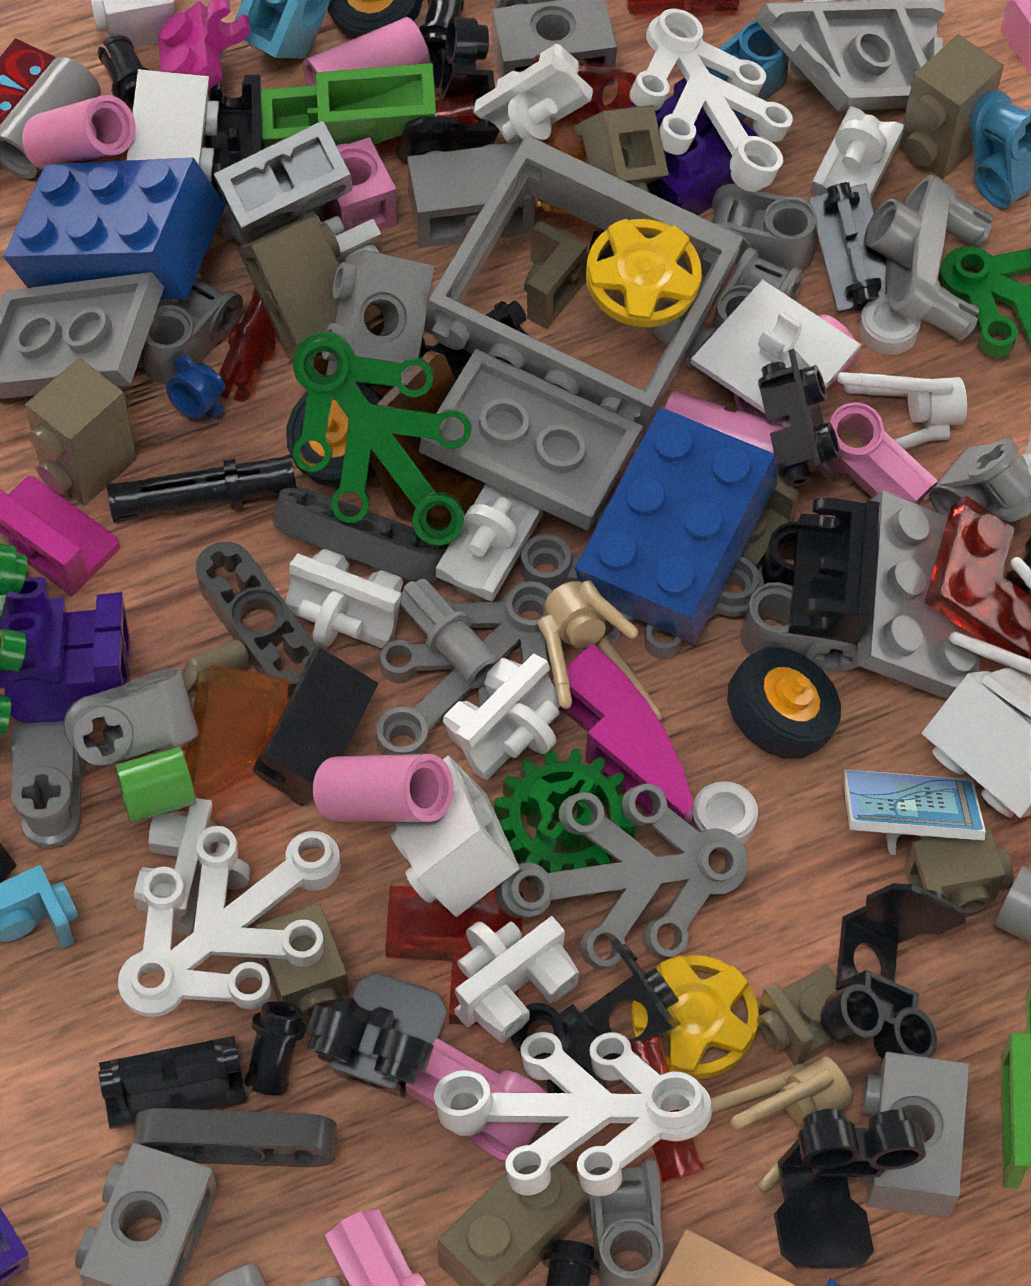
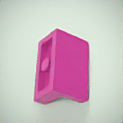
M27 476L9 494L0 489V533L6 535L11 540V545L15 546L16 553L26 555L29 566L71 597L120 549L119 540L116 536L34 476Z

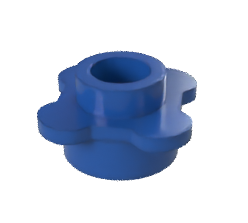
M179 355L173 362L177 374L166 385V392L171 403L179 412L189 418L199 419L203 415H207L210 418H218L224 411L220 403V394L225 390L224 381L210 366L204 363L195 364L189 356Z

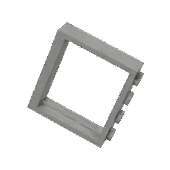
M526 135L430 296L424 331L432 334L437 341L454 350L464 349L472 354L475 349H478L643 426L641 432L643 436L731 274L743 237ZM525 193L604 230H607L615 222L626 218L628 220L650 219L670 226L675 225L690 238L689 241L694 246L700 259L701 276L705 278L699 287L693 304L684 314L643 391L461 304ZM642 234V235H643L644 237H646V238H653V237H655V236H652V235ZM682 255L677 264L689 270L687 262Z

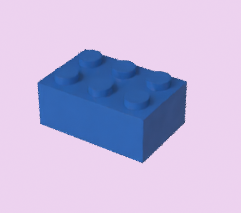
M194 157L45 164L3 257L27 288L152 272L164 286L160 299H187L226 204Z
M659 407L575 567L578 581H592L600 595L619 612L696 645L777 486L775 454Z

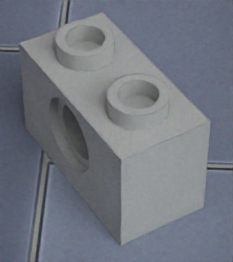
M558 0L526 5L517 4L510 7L492 9V50L499 79L511 71H524L539 61L541 52L554 44H559L579 62L578 75L591 87L614 84L617 46L605 0Z
M362 250L348 255L346 263L341 262L334 277L333 297L334 299H339L336 321L329 324L326 332L336 333L345 338L351 344L356 356L401 363L408 358H419L434 265L369 250ZM369 304L378 307L384 316V328L379 336L371 333L364 323V312ZM322 352L323 359L329 360L326 375H331L337 369V360L333 354ZM409 366V367H407L406 369H404L402 377H403L413 366ZM366 383L367 385L381 387L390 390L394 387L390 385Z
M886 1052L878 1075L867 1074L863 1093L862 1115L873 1116L888 1110L908 1111L911 1114L912 1121L920 1125L927 1138V1142L924 1143L925 1158L912 1166L886 1170L880 1177H856V1181L868 1183L866 1207L942 1218L950 1217L960 1192L969 1063Z
M133 1142L125 1163L116 1161L107 1176L102 1201L108 1204L98 1228L89 1226L79 1244L75 1267L81 1269L79 1275L83 1285L181 1286L218 1192L213 1168ZM151 1217L161 1222L159 1231L149 1240L138 1242L125 1237L128 1227L137 1219Z

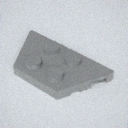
M943 0L765 3L755 16L758 24L837 111H848L850 106L861 110L907 108L914 73L943 48V39L937 37V21L945 13Z

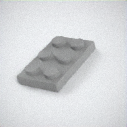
M152 272L4 291L0 301V399L36 395L79 357L114 385H130L164 286Z
M475 349L436 413L440 414L447 409H459L466 413L472 424V431L468 441L459 448L449 449L441 446L436 440L421 438L419 452L588 531L639 442L643 426ZM448 417L441 422L440 430L445 438L457 440L464 434V425L459 419Z
M881 491L870 499V501L880 502L872 612L858 642L857 666L948 699L968 673L979 672L980 655L952 644L949 641V636L953 632H959L971 638L981 640L986 532L888 492Z

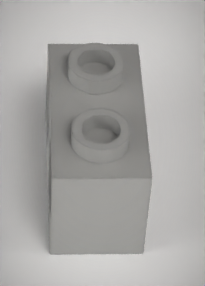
M324 121L214 173L218 189L245 243L352 191L351 174Z

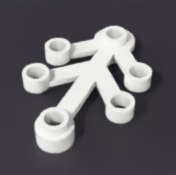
M680 9L663 11L660 16L651 21L646 31L647 42L655 54L647 71L640 72L636 77L630 90L632 102L638 107L654 105V110H659L670 91L667 78L675 64H677L687 84L673 113L666 115L659 127L663 150L676 155L687 152L696 135L694 122L701 107H703L732 154L730 169L734 183L743 190L756 192L772 184L783 164V156L772 142L781 141L785 137L793 122L791 112L779 103L767 102L757 97L766 81V73L760 65L750 60H740L704 42L702 39L703 27L692 14ZM705 66L727 75V81L710 74ZM732 109L754 119L753 129L760 137L748 136Z
M212 826L206 828L199 834L196 840L197 855L202 869L194 932L173 949L174 911L185 900L183 880L181 875L170 867H158L151 870L145 876L142 883L143 894L148 905L143 951L131 956L124 963L118 977V988L125 1005L133 1012L147 1017L165 1015L174 1010L183 999L234 1002L240 1008L248 1010L263 1006L271 995V983L269 974L262 965L255 962H244L237 965L230 974L194 971L193 969L211 955L287 959L291 964L299 967H308L318 962L324 953L323 934L320 927L310 920H296L290 923L285 930L247 927L296 888L319 891L333 884L341 868L339 849L336 842L329 835L319 831H307L297 835L291 840L286 849V860L225 907L229 871L238 858L237 842L234 834L225 827ZM214 842H222L229 846L227 852L218 857L210 856L205 852L206 848ZM310 848H318L324 852L323 857L316 862L304 861L300 855L303 851ZM161 883H170L176 887L174 893L166 898H158L152 894L153 889ZM303 935L310 936L316 941L314 946L307 951H297L291 947L292 941ZM151 972H159L165 976L163 982L155 988H145L140 984L142 977ZM253 977L262 982L261 988L253 994H244L237 989L238 984L246 978Z
M548 1032L534 1033L523 1041L520 1050L523 1067L526 1074L536 1080L550 1079L565 1093H491L486 1079L479 1073L468 1070L448 1074L439 1081L434 1091V1101L441 1124L446 1129L460 1136L477 1134L485 1128L488 1122L559 1123L531 1145L517 1147L507 1156L505 1167L509 1185L515 1192L521 1195H535L546 1189L551 1181L550 1167L608 1124L632 1123L605 1146H594L583 1151L577 1160L580 1185L586 1193L593 1196L612 1194L622 1183L621 1169L660 1139L683 1141L698 1135L706 1128L712 1115L710 1096L694 1077L682 1072H669L659 1075L632 1051L631 1043L627 1037L615 1032L601 1034L592 1041L590 1045L592 1069L603 1080L615 1081L622 1079L636 1094H611L563 1051L561 1041L556 1035ZM540 1053L552 1054L546 1059H534ZM610 1053L621 1055L613 1060L603 1059L605 1055ZM533 1165L539 1166V1168L531 1174L518 1173V1171L524 1167ZM597 1167H607L610 1169L603 1175H592L589 1173Z

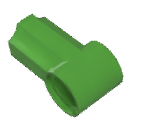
M180 746L158 753L156 751H149L131 757L129 761L115 764L120 790L131 823L196 805L192 781Z

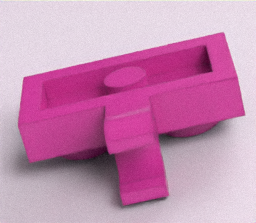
M212 0L207 7L199 1L185 13L179 12L174 14L165 22L158 33L161 72L209 76L210 90L223 80L220 53L227 47L240 43L249 35L251 31L249 18L243 14L231 23L220 21L231 12L229 0Z

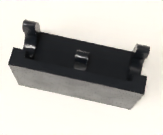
M244 75L242 96L238 98L224 96L221 81L210 89V101H219L217 135L216 137L206 136V148H214L211 184L223 201L224 199L218 189L214 173L264 149L261 126L262 86L260 75Z
M817 498L813 500V513L816 514L800 515L797 525L788 633L858 644L872 612L880 502L867 500L866 503L837 498ZM822 515H831L835 517H825Z
M320 646L312 651L289 702L267 745L263 747L252 769L259 778L290 796V800L300 806L314 799L313 781L319 766L331 757L343 756L379 684Z

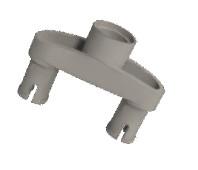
M935 175L925 177L912 190L904 204L896 199L885 201L874 213L867 226L865 244L887 257V298L891 308L911 320L917 321L922 319L929 324H933L952 335V338L961 341L974 330L978 320L975 316L979 314V309L976 305L967 303L940 286L937 276L946 231L966 242L970 247H978L989 236L992 225L989 223L993 221V216L989 212L980 210L956 195L952 185Z

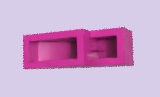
M594 643L590 644L566 667L572 705L567 709L559 707L587 731L585 762L590 765L600 756L605 759L604 776L606 778L622 773L625 777L623 794L632 787L649 783L658 786L666 796L667 807L691 825L694 810L693 800L684 770L667 732L647 700L626 674ZM639 793L635 804L650 815L653 811V802L647 794Z

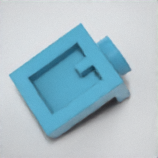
M38 865L0 883L1 942H11L22 938L34 929L37 922L47 918L62 949L75 944L69 922L79 918L62 881L51 886L41 865Z

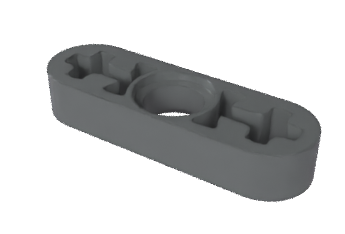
M291 487L280 491L273 517V525L281 532L416 582L426 579L429 583L440 580L436 577V567L448 548L447 544H428L419 538L413 527L370 511L358 522H342L333 514L331 508L332 497L313 490ZM339 500L341 509L348 514L358 513L362 509Z
M219 542L208 546L201 552L196 562V573L201 594L233 639L243 643L248 652L249 661L269 689L280 697L290 699L302 674L295 675L289 668L282 670L280 654L275 647L283 641V648L287 656L295 664L302 662L304 669L312 651L317 648L316 644L245 548L232 542ZM223 566L228 572L236 571L237 584L241 592L235 598L233 588L223 576L215 577V569ZM254 608L268 609L277 617L275 623L270 628L260 632L250 631L240 622L243 615Z
M153 1108L136 1114L133 1142L199 1164L320 1167L331 1164L335 1160L337 1124L328 1117L309 1113Z

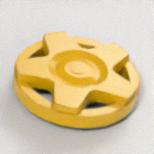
M626 218L610 225L595 240L589 252L586 264V283L589 293L603 312L626 325L657 327L668 324L682 316L691 307L698 294L702 275L698 253L689 241L690 238L675 225L670 226L650 219L628 220ZM642 234L652 235V236H655V237H653V238H646V237H644ZM611 245L614 256L598 261L604 249ZM682 255L687 262L689 272L677 264ZM604 290L622 292L625 307L613 301ZM665 297L678 300L674 305L654 312L657 301L660 298Z
M678 955L661 962L656 969L679 999V1002L670 1008L681 1022V1025L664 1036L669 1040V1057L661 1053L654 1045L642 1052L643 1055L654 1066L665 1073L682 1072L691 1075L696 1080L713 1078L733 1069L749 1053L758 1029L757 1017L759 1013L757 1000L746 978L734 966L707 956ZM694 971L714 974V976L708 979H700ZM740 998H742L746 1008L747 1025L731 1012ZM633 1001L631 1010L634 1038L644 1032L648 1023V1014L645 1007L636 1001ZM711 1047L730 1052L718 1060L700 1064L706 1050Z

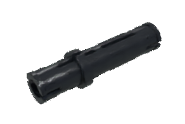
M288 454L283 457L236 464V459L234 458L223 460L224 466L116 484L108 483L107 493L113 523L230 503L231 509L243 507V501L279 495L282 489L297 488L292 456Z

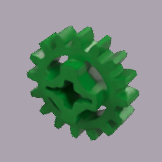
M574 748L569 755L568 762H559L553 749L545 754V765L537 767L534 762L527 758L522 760V780L506 775L503 780V794L505 797L495 798L494 804L495 814L498 820H500L499 823L517 863L525 860L526 863H534L541 866L547 873L611 864L609 858L615 859L583 834H572L562 826L559 819V809L562 802L569 796L581 792L591 793L601 801L607 812L608 819L635 839L636 825L628 821L622 811V799L625 795H621L624 791V775L617 773L606 778L604 776V758L599 756L590 766L581 764L580 749ZM577 801L572 809V815L577 809V816H573L578 824L586 826L591 818L590 810L586 804ZM522 814L527 816V824L536 828V836L533 840L527 834L522 824ZM554 820H555V821H557L558 823L556 824V826H555L554 829H553ZM525 877L527 881H532L531 878Z

